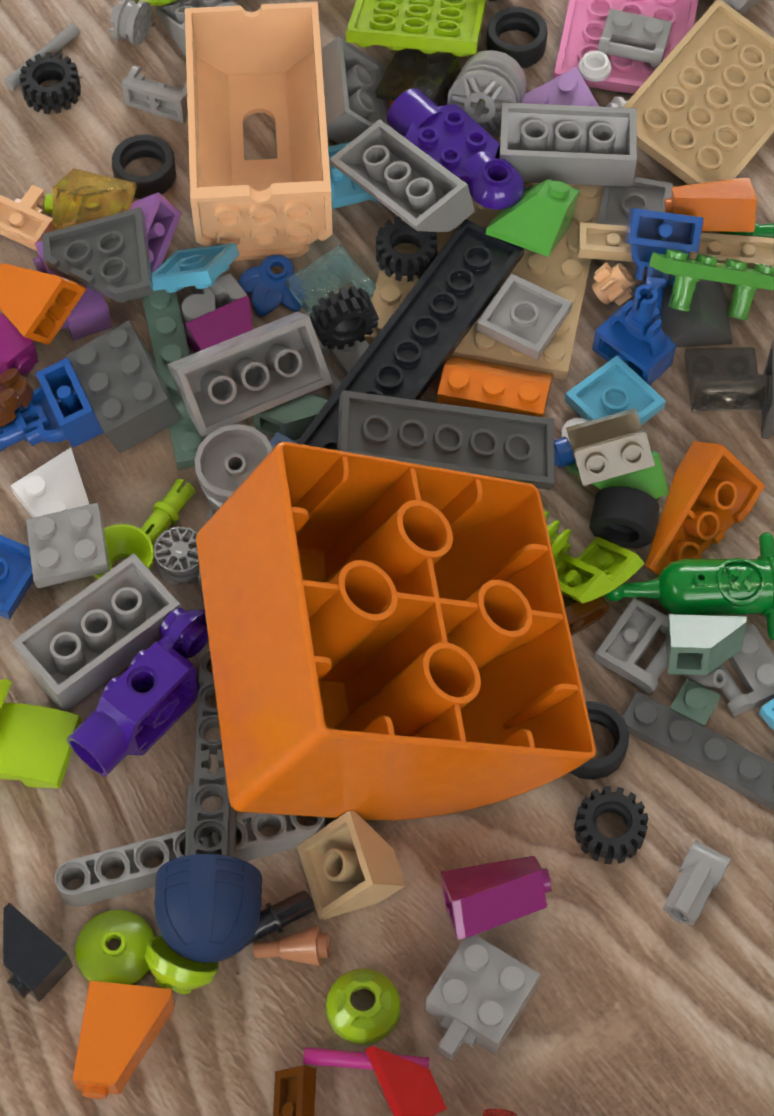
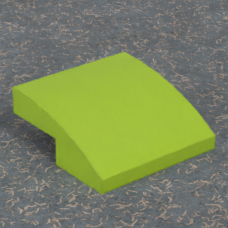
M598 536L577 559L564 553L555 563L562 594L580 603L595 600L611 592L627 581L645 564L637 553Z
M4 702L0 711V779L20 780L27 787L61 789L73 751L67 742V737L82 723L83 718L80 715L53 708Z

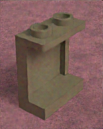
M636 408L566 427L583 486L655 466L647 433L642 430Z

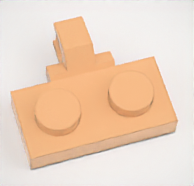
M32 185L22 200L17 198L15 201L0 195V235L37 251L35 243L42 241V234L51 232L55 228L53 218L44 215L43 212L45 200L43 189Z

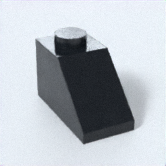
M8 903L3 908V965L10 976L6 982L22 998L30 994L37 1002H40L73 967L69 955L12 904Z

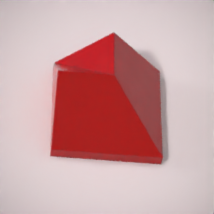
M374 1046L365 1049L393 1116H434L447 1110L429 1068Z

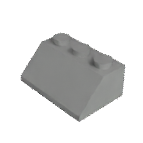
M336 37L321 49L327 138L337 144L353 141L379 119L388 125L387 114L389 108L384 65L340 37Z

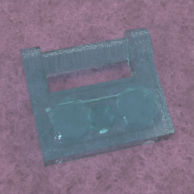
M342 244L288 277L285 285L309 316L310 313H313L312 307L319 305L318 300L321 297L326 298L328 296L327 293L335 292L350 281L357 290L359 288L364 289L369 298L373 296L374 291L377 289L374 282L364 275Z

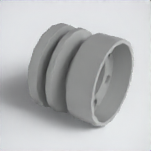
M494 50L478 52L467 60L448 93L447 105L457 104L492 137L500 134L502 102L522 103L525 97L527 82L524 71L518 62L506 53Z

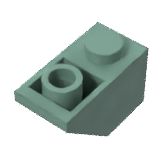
M307 393L254 415V428L271 437H274L279 432L293 441L297 440L329 399L323 395Z
M669 614L666 634L668 674L708 675L743 649L747 623L746 617Z

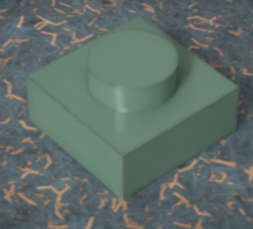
M686 678L670 709L705 727L719 703L721 695Z

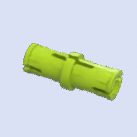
M176 479L174 485L162 501H156L152 507L153 513L141 527V530L151 539L153 547L157 538L170 525H176L180 519L179 513L196 493L194 487L188 482L182 487L183 479Z

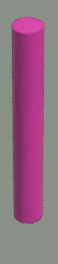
M305 1047L303 1064L373 1070L366 1052ZM397 1055L429 1068L430 1057Z

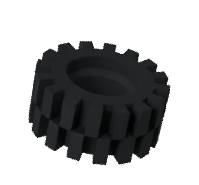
M45 52V58H41L40 54L35 55V62L28 59L26 61L27 67L22 66L21 74H19L24 100H26L29 107H34V111L40 112L43 108L44 114H50V109H55L56 114L61 113L60 107H64L67 111L71 108L70 102L76 104L78 101L77 96L81 95V85L76 64L72 63L71 58L68 56L63 59L61 53H56L55 57H52L51 52ZM47 80L61 81L59 84L51 87L40 86L41 83Z
M399 216L394 217V224L388 220L384 223V228L380 227L378 230V236H376V261L381 271L385 269V275L388 277L395 273V280L398 281L402 280V276H407V282L413 281V275H417L418 279H420L424 271L427 270L437 256L438 240L436 232L416 231L405 221H401ZM402 243H411L420 249L415 253L402 254L395 251L394 247Z
M350 286L348 291H346L345 287L339 288V293L334 294L333 291L327 293L329 298L321 297L318 300L319 305L312 307L313 313H310L309 316L321 344L332 350L336 346L338 350L344 349L346 344L349 347L355 346L354 342L357 340L363 342L366 340L364 335H371L374 332L372 328H377V320H379L367 292L362 288L357 290L355 286Z
M605 786L602 793L595 789L591 791L590 798L585 796L581 802V807L578 808L574 824L577 843H582L581 850L585 854L589 851L592 852L591 859L597 862L599 857L605 858L604 864H612L613 859H617L618 864L623 863L626 856H629L630 859L635 856L637 849H640L644 842L648 829V814H643L645 806L642 801L636 804L635 794L630 792L628 797L623 795L624 788L617 787L616 792H611V786ZM604 813L618 814L625 821L626 831L617 838L605 837L596 827L597 818Z

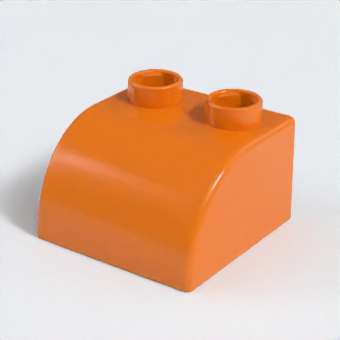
M280 442L197 533L196 544L230 805L235 811L339 818L350 810L355 811L363 820L391 821L429 818L487 806L524 794L566 775L595 756L596 747L539 490L533 484L291 442Z

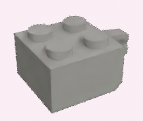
M477 935L465 938L426 998L425 1012L442 1021L440 1028L446 1031L437 1047V1053L452 1061L463 1043L472 1047L476 1042L496 1055L535 993L540 973Z

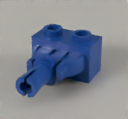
M630 208L625 243L630 244L631 257L637 266L635 279L643 281L644 268H646L644 285L651 286V292L654 289L657 291L658 298L655 307L659 310L657 318H661L666 284L668 282V284L674 285L676 276L669 274L668 280V274L650 267L652 252L666 254L667 249H674L688 253L687 258L690 257L691 252L698 253L704 217Z
M641 285L635 290L634 300H630L625 306L622 305L595 330L592 350L607 362L618 356L647 384L651 385L672 365L676 344L661 329L662 320L658 318L655 321L659 316V310L655 307L658 298L657 291L654 289L651 292V286Z
M68 357L36 372L41 387L33 392L32 400L26 408L21 406L15 410L17 417L13 421L0 427V452L24 439L26 442L29 441L31 446L42 441L58 443L68 440L74 448L104 433Z

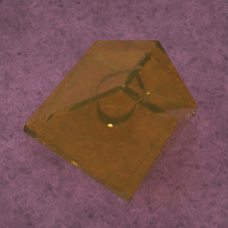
M73 168L53 187V231L128 211L137 184Z

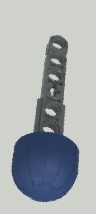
M210 651L206 652L200 661L194 785L188 786L185 856L173 859L158 869L154 899L156 922L166 944L180 956L202 963H212L228 959L246 947L257 931L262 907V875L260 871L252 864L235 858L237 811L231 807L229 802L221 740L213 742L205 738V733L209 729L220 728L217 708L206 704L207 699L215 695L213 674L208 671V667L212 664ZM211 754H217L219 768H217L216 774H209L208 771L211 768ZM217 796L223 800V805L218 810L211 812L201 807L202 802L206 798ZM207 832H217L222 836L221 842L211 848L201 845L200 838Z

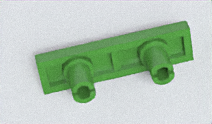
M667 249L666 254L652 252L649 266L665 274L676 276L670 302L668 303L669 307L676 310L690 311L693 292L695 291L696 283L700 279L734 285L727 315L741 320H748L749 318L748 315L755 291H758L759 288L774 290V267L770 265L756 263L755 268L746 267V262L727 258L726 263L723 264L717 263L718 258L705 254H697L696 259L687 258L688 253L674 249Z

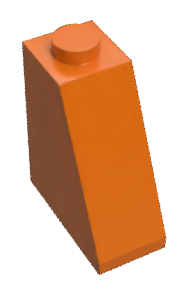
M750 178L671 187V198H665L664 212L704 217L702 231L754 232L757 197Z
M1 263L0 310L24 337L50 345L86 291V288L79 283L57 275Z
M99 981L89 982L72 1079L77 1090L82 1091L83 1096L92 1099H106L108 1094L119 1095L175 1009L176 1000L172 989Z

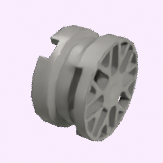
M118 0L121 2L120 5H114L110 21L114 22V28L109 29L112 39L119 41L127 39L132 45L139 46L144 41L149 30L151 5L147 1Z
M171 528L163 532L156 540L154 556L157 571L160 572L162 579L169 584L179 586L180 583L189 582L190 585L199 580L197 532L191 528Z

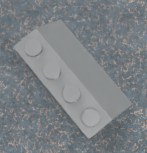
M502 102L499 159L509 162L519 172L524 182L540 183L550 179L575 185L632 187L637 162L636 108Z
M380 119L329 159L334 167L416 231L450 232L475 212L468 185Z
M295 312L167 364L179 397L201 437L222 426L235 424L333 383L310 317L300 312Z
M133 553L11 643L42 690L60 710L67 712L128 667L137 653L147 650L154 642H158L163 637L159 633L161 624L173 610L181 608V605Z

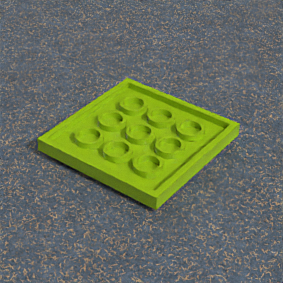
M356 0L346 30V42L354 43L359 47L387 46L388 49L396 51L409 48L419 49V51L427 54L440 51L451 52L458 57H465L470 54L476 55L487 0Z

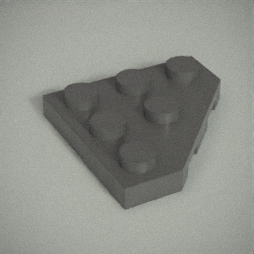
M141 207L42 234L44 261L49 269L119 303L154 294L146 220Z

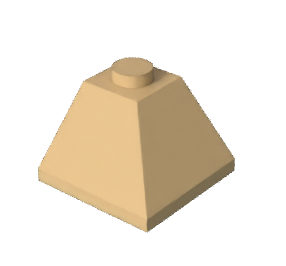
M349 810L296 846L319 919L325 920L378 904L406 886L394 849L355 811Z

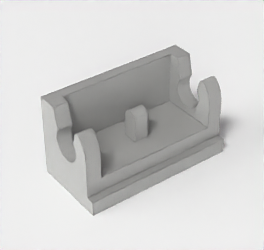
M134 65L126 79L124 78L121 82L125 105L184 123L188 117L187 83L183 89H179L147 79L145 75L139 74L142 67Z

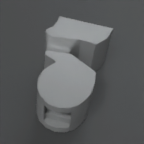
M231 273L218 276L215 284L203 288L204 294H192L184 299L182 303L184 325L247 294Z

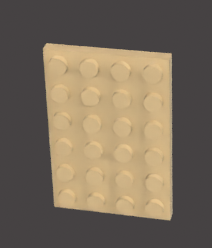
M716 0L622 107L636 108L637 147L688 185L736 179L774 134V38L722 0Z

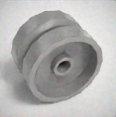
M241 424L222 426L209 433L198 446L194 458L195 472L204 496L215 510H218L273 450L266 436L254 427Z

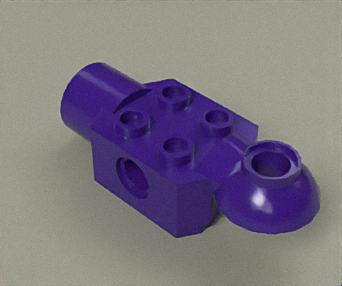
M418 88L405 91L393 102L387 114L388 125L468 185L470 195L475 202L483 207L496 210L509 208L522 198L525 190L523 178L509 162L499 159L500 143L457 104L437 106Z
M182 608L173 610L161 624L159 633L163 637L158 642H154L147 650L137 653L132 659L130 667L120 677H115L108 682L103 690V695L100 697L97 708L67 737V742L73 751L98 774L106 777L127 755H144L196 702L200 686L196 683L197 669L193 667V664L187 658L196 656L209 640L205 610L185 611Z

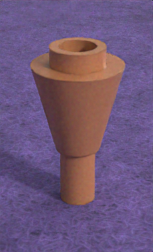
M317 925L280 938L279 941L254 942L255 959L280 957L284 960L322 966L324 958L330 957L328 933H322L321 927Z

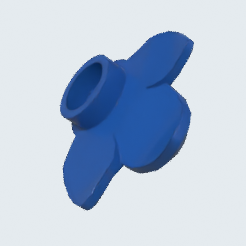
M271 255L267 257L261 266L248 268L244 271L238 281L245 293H252V303L259 317L269 314L281 303L293 312H299L302 307L304 288L302 283L294 277L293 264L285 256ZM279 266L283 269V272L274 274L271 272V269Z

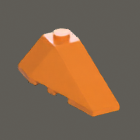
M694 441L675 472L645 567L658 577L661 570L671 562L682 559H701L702 553L713 543L718 544L726 537L724 532L735 522L741 523L749 515L766 485L722 444Z

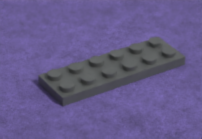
M345 390L341 392L339 397L338 451L533 484L538 489L550 490L555 484L554 419Z

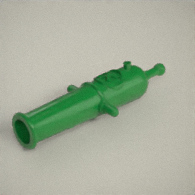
M764 532L760 535V556L757 559H682L671 562L664 567L657 579L645 582L623 583L605 594V597L614 602L627 597L659 600L660 605L670 614L726 616L762 613V616L766 617L768 636L771 640H774V537L769 532Z

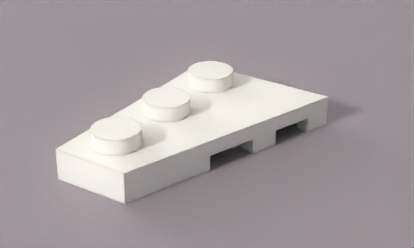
M71 447L10 485L13 494L33 518L89 505Z

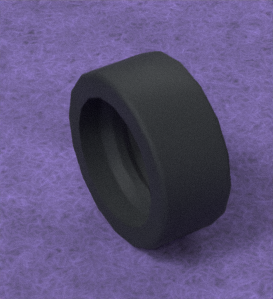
M510 7L498 11L490 19L487 27V51L494 50L506 53L515 59L521 68L532 66L544 56L548 35L546 22L538 13L523 7ZM510 30H520L532 35L535 40L526 45L515 46L505 43L499 36Z
M149 134L132 136L122 141L112 154L114 180L118 188L130 197L142 199L158 192L162 195L172 187L176 179L174 152L170 145L160 137ZM150 157L158 159L163 163V167L159 171L149 176H135L125 171V167L130 162L139 158Z
M587 701L586 706L590 722L598 723L611 732L614 738V747L608 756L596 760L591 759L569 773L578 778L596 780L608 777L619 769L628 749L629 731L625 720L615 709L604 703Z

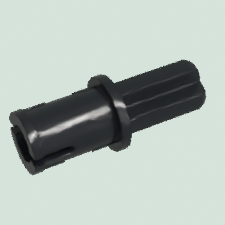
M301 891L272 906L270 903L265 904L266 908L261 910L257 931L247 946L275 931H278V933L283 932L282 927L312 913L315 907L310 895L306 891Z

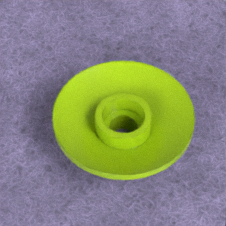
M110 910L98 914L86 923L76 941L75 958L81 973L89 982L99 981L129 985L138 983L150 971L145 959V953L149 940L155 937L153 930L142 917L130 911ZM113 939L120 940L121 946L119 949L114 951L107 949L109 941Z

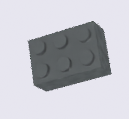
M129 320L67 354L104 434L119 453L126 451L182 419L145 342Z

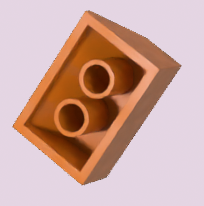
M451 356L444 365L437 393V403L545 417L553 374Z

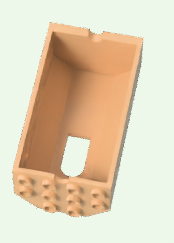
M318 2L261 4L259 10L255 12H247L241 5L185 8L190 201L196 242L204 247L236 243L239 256L234 261L266 259L271 255H282L287 258L301 257L310 251L309 245L317 239L324 241L333 235ZM255 113H265L274 119L276 125L277 159L245 160L243 123L248 116Z

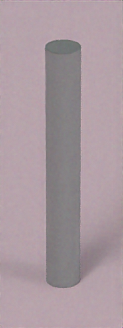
M71 23L35 55L40 54L41 58H45V52H51L53 57L80 34L79 29ZM35 55L30 58L33 62H35ZM22 66L4 80L5 86L11 91L21 84L19 74H21Z

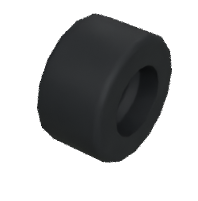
M625 486L604 488L595 496L589 529L595 537L598 536L623 548L646 546L654 539L660 506L651 495L635 488Z

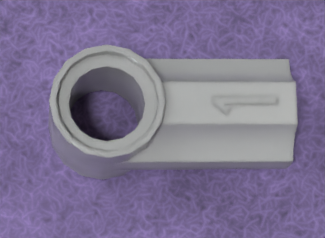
M695 840L679 870L681 874L668 896L663 910L672 919L682 924L693 926L696 919L699 918L711 891H715L731 858Z

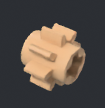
M606 262L594 272L596 275L593 278L596 282L592 284V289L604 304L608 305L615 301L620 306L632 297L631 292L633 290L630 287L635 284V281L622 264L618 263L616 266L611 267Z

